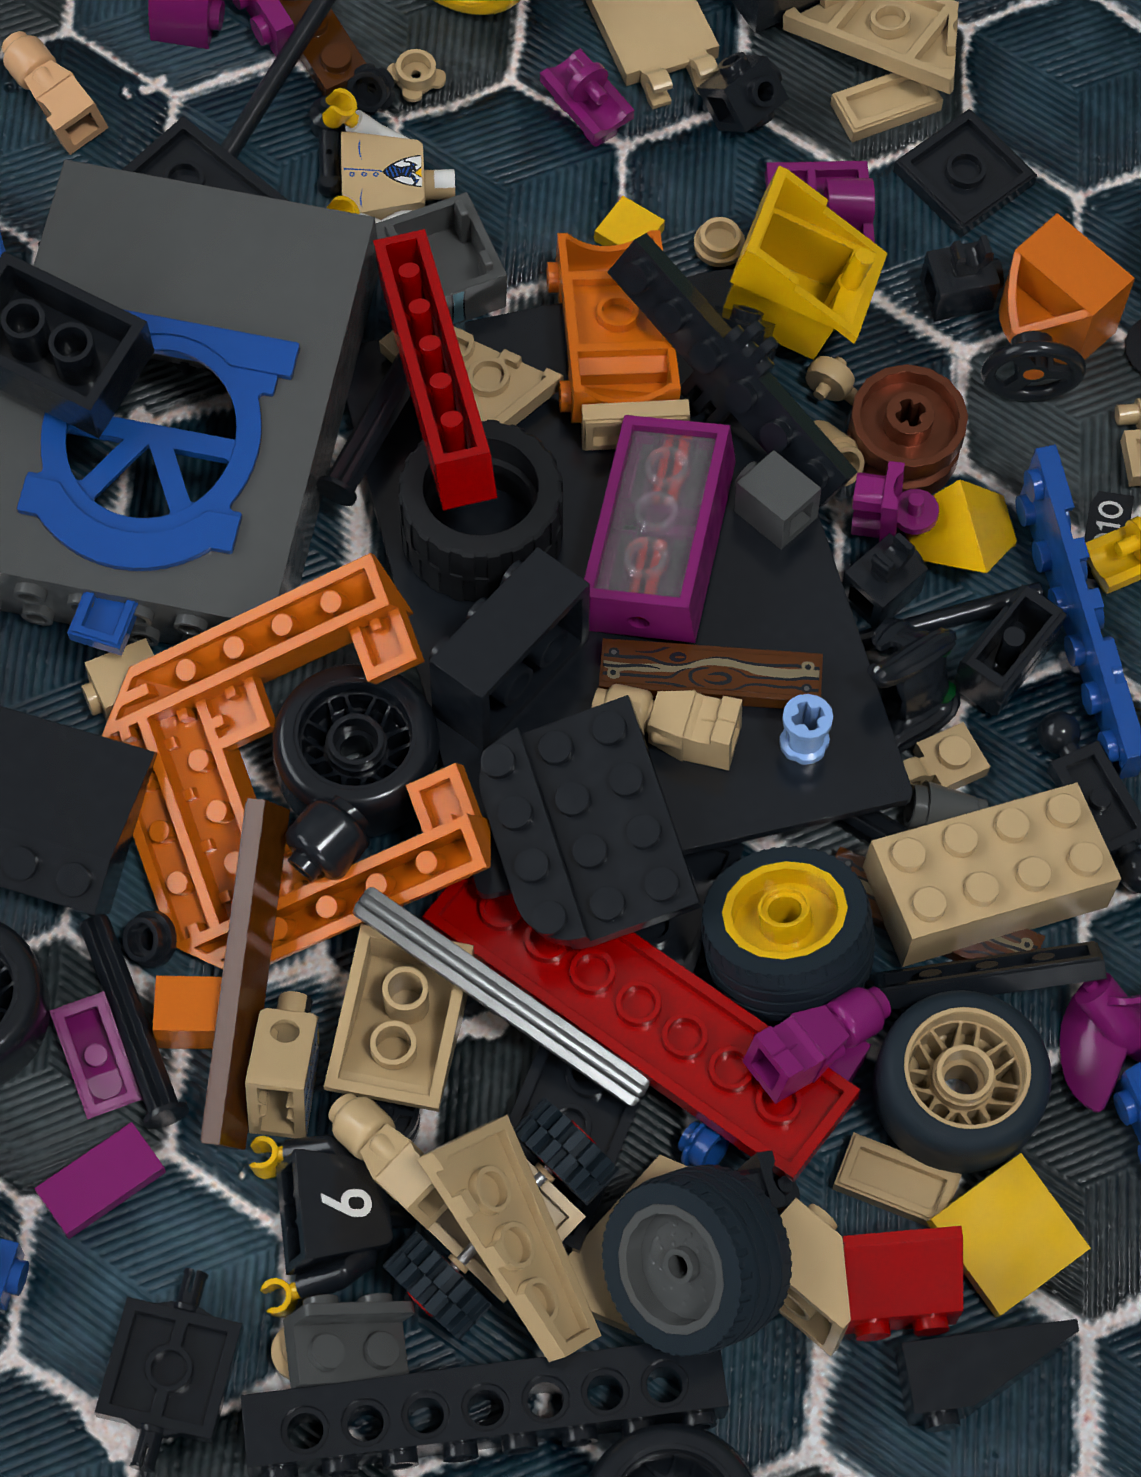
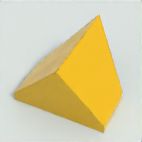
M961 479L933 495L939 505V517L936 525L930 531L919 535L905 533L906 539L916 547L924 562L988 573L1011 547H1015L1017 543L1004 495Z

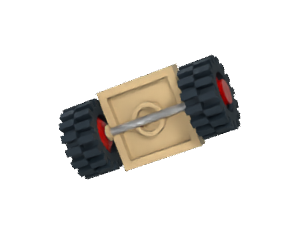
M543 1097L519 1122L514 1131L518 1140L544 1165L542 1166L538 1162L533 1166L527 1160L559 1237L563 1241L586 1216L552 1184L555 1180L552 1174L582 1202L588 1205L620 1170L601 1151L588 1134ZM448 1208L428 1230L451 1252L448 1256L452 1261L451 1263L421 1234L415 1231L383 1266L430 1317L434 1316L442 1326L460 1340L492 1307V1304L459 1272L460 1270L464 1274L470 1270L503 1303L508 1298Z

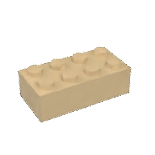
M1078 782L872 840L863 864L864 872L881 912L885 928L902 967L952 953V951L1016 931L1035 929L1107 908L1121 880Z

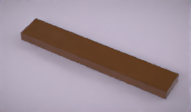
M247 798L245 803L200 1139L203 1144L240 1150L246 1149L249 1125L245 1081L260 1010L264 1009L286 845L285 833L288 829L290 815L289 809L266 799Z

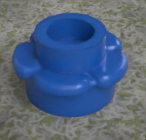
M694 1121L685 1129L678 1143V1149L682 1152L681 1163L688 1167L718 1165L726 1154L730 1142L704 1123Z

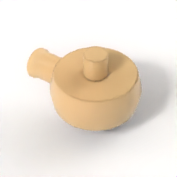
M817 357L809 365L805 378L809 387L814 391L813 395L818 400L841 401L844 399L853 406L855 394L858 390L853 387L855 382L854 375L846 366L847 362L843 358Z

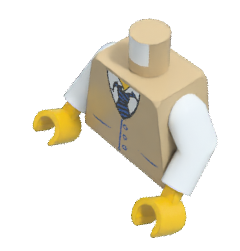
M335 89L325 98L326 103L331 106L322 114L324 124L333 129L345 124L346 132H341L342 196L335 197L326 208L375 217V223L425 207V200H445L455 196V170H424L422 142L410 139L382 125L361 110H357L355 97L346 89Z

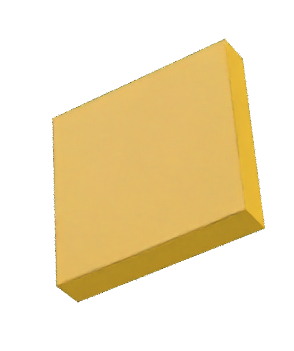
M1022 1153L1014 1156L926 1221L931 1228L962 1226L963 1273L995 1318L1003 1315L1091 1249Z

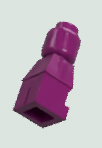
M863 987L851 988L826 1005L792 1013L789 1018L775 1027L769 1026L757 1033L742 1062L756 1080L760 1081V1085L776 1104L811 1082L814 1083L832 1063L846 1054V1048L856 1047L883 1029L885 1019L891 1014L889 1000L877 987H870L868 989Z

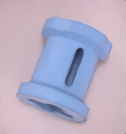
M797 695L790 699L784 707L782 716L784 730L780 735L779 744L782 753L787 759L803 765L813 764L824 757L825 750L829 746L830 738L828 732L831 730L833 722L832 708L826 700L817 695Z

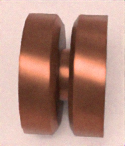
M909 364L887 367L867 378L855 394L847 435L856 441L858 449L863 454L864 468L862 473L886 476L889 461L905 463L903 492L909 489H921L932 495L945 486L956 469L959 452L966 433L968 413L961 393L948 378L934 370Z

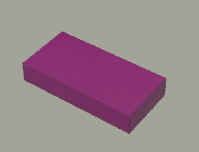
M131 1122L34 1189L66 1237L70 1239L165 1174L166 1171L160 1160Z

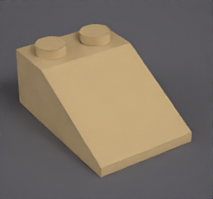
M361 924L326 1074L324 1090L342 1094L352 1093L358 1097H367L369 1099L439 1112L468 994L369 925ZM452 941L474 957L473 945Z

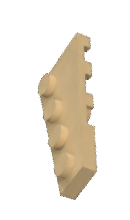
M508 1115L492 1120L416 1158L549 1362L564 1358L601 1336Z

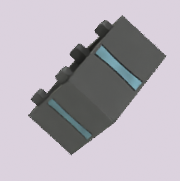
M467 192L376 223L377 239L425 229L453 324L462 323L506 307L507 273Z

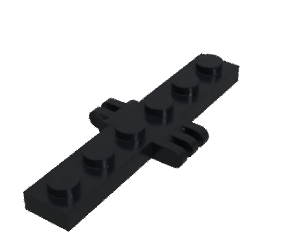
M647 233L634 239L609 269L608 274L694 370L681 385L680 393L682 396L687 398L699 388L702 394L692 404L698 414L702 413L711 404L716 408L707 418L706 423L721 424L732 413L767 454L773 450L776 451L821 488L819 508L828 503L858 471L770 373L775 364L769 359V356L780 343L773 336L767 338L760 346L754 342L765 330V326L759 320L754 321L745 330L740 325L731 329Z

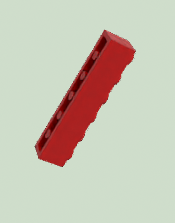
M422 229L373 240L382 292L442 509L447 510L496 499L497 492L491 452L426 231Z

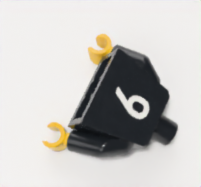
M333 1135L287 1139L283 1146H277L275 1141L268 1136H258L250 1145L254 1153H272L267 1161L262 1163L253 1162L249 1164V1167L254 1175L261 1179H270L277 1176L286 1275H296L295 1282L290 1284L279 1278H271L263 1283L260 1290L263 1294L271 1293L281 1288L286 1292V1298L282 1305L266 1310L271 1316L281 1318L290 1315L295 1310L300 1298L304 1300L308 1297L332 1294L345 1289L374 1268L377 1256L392 1244V1229H411L416 1225L417 1220L373 1180L364 1160L354 1157Z

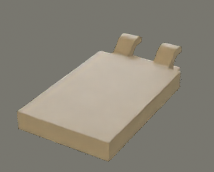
M585 0L625 85L629 86L640 82L652 109L669 105L672 102L667 90L673 88L668 73L686 68L696 92L700 95L697 87L719 71L715 60L718 58L719 44L697 0Z

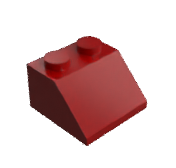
M962 1226L847 1235L842 1237L851 1321L845 1334H855L857 1341L864 1342L886 1339L891 1336L890 1330L912 1328L916 1336H934L948 1332L950 1330L949 1325L957 1323L963 1312Z

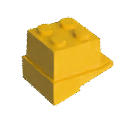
M778 166L761 199L729 281L732 285L723 307L732 310L734 304H739L760 310L764 313L762 320L775 324L772 336L780 345L814 360L834 329L855 344L887 252L826 206L827 198L790 170Z

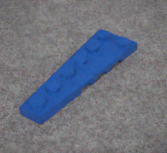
M1056 444L1036 448L1029 469L1024 472V484L1021 493L1016 496L1017 516L1020 524L1023 527L1028 526L1034 541L1032 542L1031 551L1035 568L1039 573L1045 572L1050 586L1048 589V600L1063 609L1067 614L1063 624L1066 632L1064 638L1065 653L1069 664L1072 667L1078 666L1083 681L1081 685L1082 702L1086 712L1089 715H1095L1100 729L1098 741L1121 779L1138 776L1141 770V727L1123 673L1115 640L1112 636L1102 637L1101 634L1105 623L1104 603L1099 587L1089 589L1087 587L1088 569L1086 560L1090 556L1084 537L1073 539L1071 533L1069 511H1073L1075 506Z

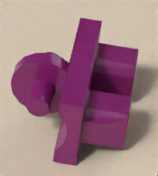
M580 48L561 64L541 71L540 82L554 97V101L564 112H567L581 128L584 136L591 144L599 146L616 136L619 127L633 120L635 110L607 79L608 71L599 62H592Z
M889 461L886 476L857 472L852 509H854L851 535L879 538L880 542L889 533L895 536L897 527L911 535L926 533L936 525L939 517V505L935 497L927 491L909 489L903 492L905 463Z

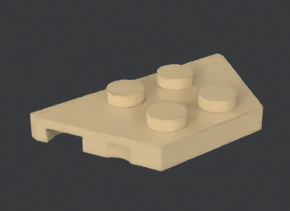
M820 0V4L802 13L793 7L786 10L783 14V30L949 95L954 90L959 2L955 0Z

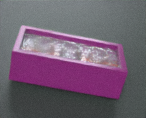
M624 415L584 580L590 583L589 631L691 643L696 642L736 463L730 425Z

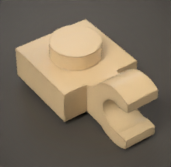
M964 722L917 742L913 750L916 757L903 760L910 784L922 785L927 780L954 790L985 777L990 769L989 763Z

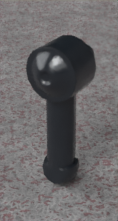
M327 96L314 101L309 114L312 133L319 139V177L316 184L318 191L323 196L332 197L336 196L342 188L339 166V139L341 138V132H346L345 124L334 129L324 124L322 114L331 106L326 103L325 98Z

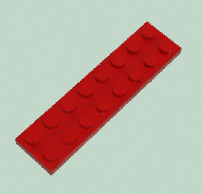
M472 876L447 886L422 916L423 922L450 941L473 945L474 957L640 1072L650 1081L649 1085L750 1157L757 1152L773 1151L775 1163L772 1171L779 1177L786 1176L795 1182L859 1097L860 1089L828 1067L814 1083L811 1082L775 1104L760 1085V1081L756 1080L742 1062L754 1036L769 1026L634 932L584 949H572L570 946L552 943L537 934L523 919L512 894L492 899H483L476 893Z

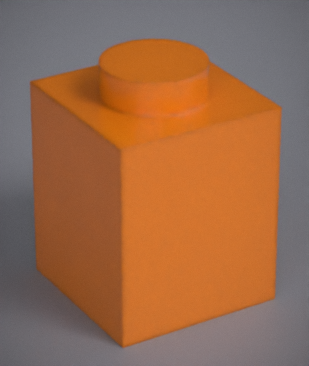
M156 976L153 1034L158 1048L213 1049L222 977Z

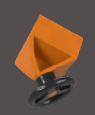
M1058 213L1015 249L998 312L1003 332L1011 345L992 353L981 367L983 384L994 394L1007 399L1018 401L1046 400L1063 395L1077 387L1086 374L1085 360L1116 333L1135 280L1130 273ZM1014 361L1015 374L1004 381L1001 380L996 374L997 370L1004 364ZM1045 379H1059L1057 381L1047 384L1027 386L1031 382H1040Z

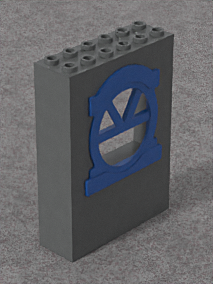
M64 159L33 266L147 321L155 350L150 357L151 359L180 364L181 361L189 363V366L211 370L223 383L231 397L236 414V439L113 416L99 440L119 444L85 478L77 480L68 462L67 433L94 439L98 438L0 390V612L20 614L26 621L42 626H50L53 624V621L71 624L83 593L90 592L94 593L96 598L126 603V600L138 603L134 613L138 617L129 637V640L132 642L146 638L149 646H157L159 642L177 645L300 586L323 496L318 490L316 482L320 476H327L379 274L373 240H377L375 217ZM146 449H151L169 506V515L153 518L128 517L107 510L94 501ZM175 454L228 465L215 485L199 500L192 502L189 499Z

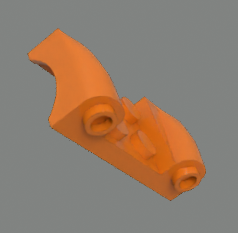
M648 231L647 234L663 251L661 231ZM557 233L556 262H547L548 293H557L558 302L563 305L569 362L568 380L559 381L558 385L560 413H570L571 423H582V404L680 400L681 386L675 348L608 274L609 269L634 240L619 245L599 246L582 242L568 233Z

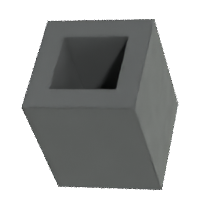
M774 450L759 463L755 461L749 463L740 472L735 481L734 512L781 550L818 517L821 488Z

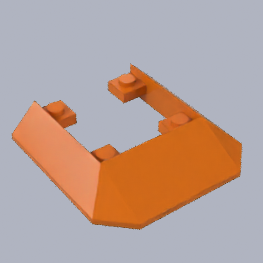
M372 553L130 666L102 733L104 737L157 752L133 837L158 910L167 915L174 924L177 935L176 948L222 970L225 960L245 803L247 798L257 799L239 747L272 733L276 720L263 684L351 643H354L367 681L373 684H378L425 662L409 620V616L414 613L377 557ZM454 763L407 784L406 788L423 833L352 864L348 872L341 879L331 880L319 875L314 882L310 881L288 862V858L293 852L286 843L270 965L364 924L363 921L354 916L352 911L364 891L369 887L376 888L400 906H404L491 867V826L488 818H484L481 814L464 765Z

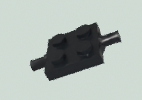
M185 1268L183 1271L184 1275L176 1302L152 1303L127 1297L94 1413L96 1417L128 1424L137 1432H140L132 1462L129 1465L131 1468L139 1471L142 1470L143 1466L145 1472H155V1465L163 1438L184 1437L213 1444L244 1330L242 1323L213 1317L199 1307L209 1275L197 1270L195 1277V1272L192 1268Z

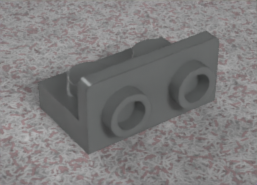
M375 1293L362 1296L357 1299V1302L339 1303L337 1295H316L302 1301L303 1306L283 1319L291 1389L409 1374L402 1322L415 1314L413 1301H393L392 1294Z

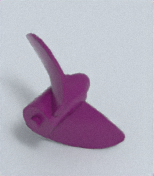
M1106 972L1107 979L1084 982L1078 988L1066 1008L1060 1032V1057L1065 1080L1072 1094L1085 1107L1095 1113L1101 1112L1105 1108L1120 1076L1126 1056L1134 1061L1141 1062V994L1129 997L1108 972Z

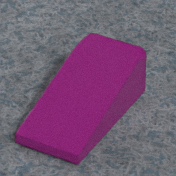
M104 991L50 1010L87 1119L142 1100Z

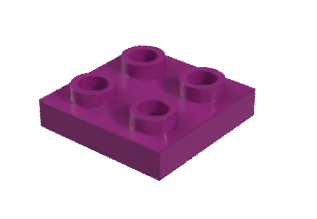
M868 161L766 163V189L778 166H782L827 198L826 206L875 243L873 227L875 188L873 178H869Z

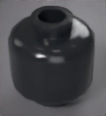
M337 795L331 800L321 797L315 798L285 833V841L293 852L288 858V862L300 874L312 882L319 875L331 880L341 879L370 844L369 836L365 830L369 825L368 820L355 807Z

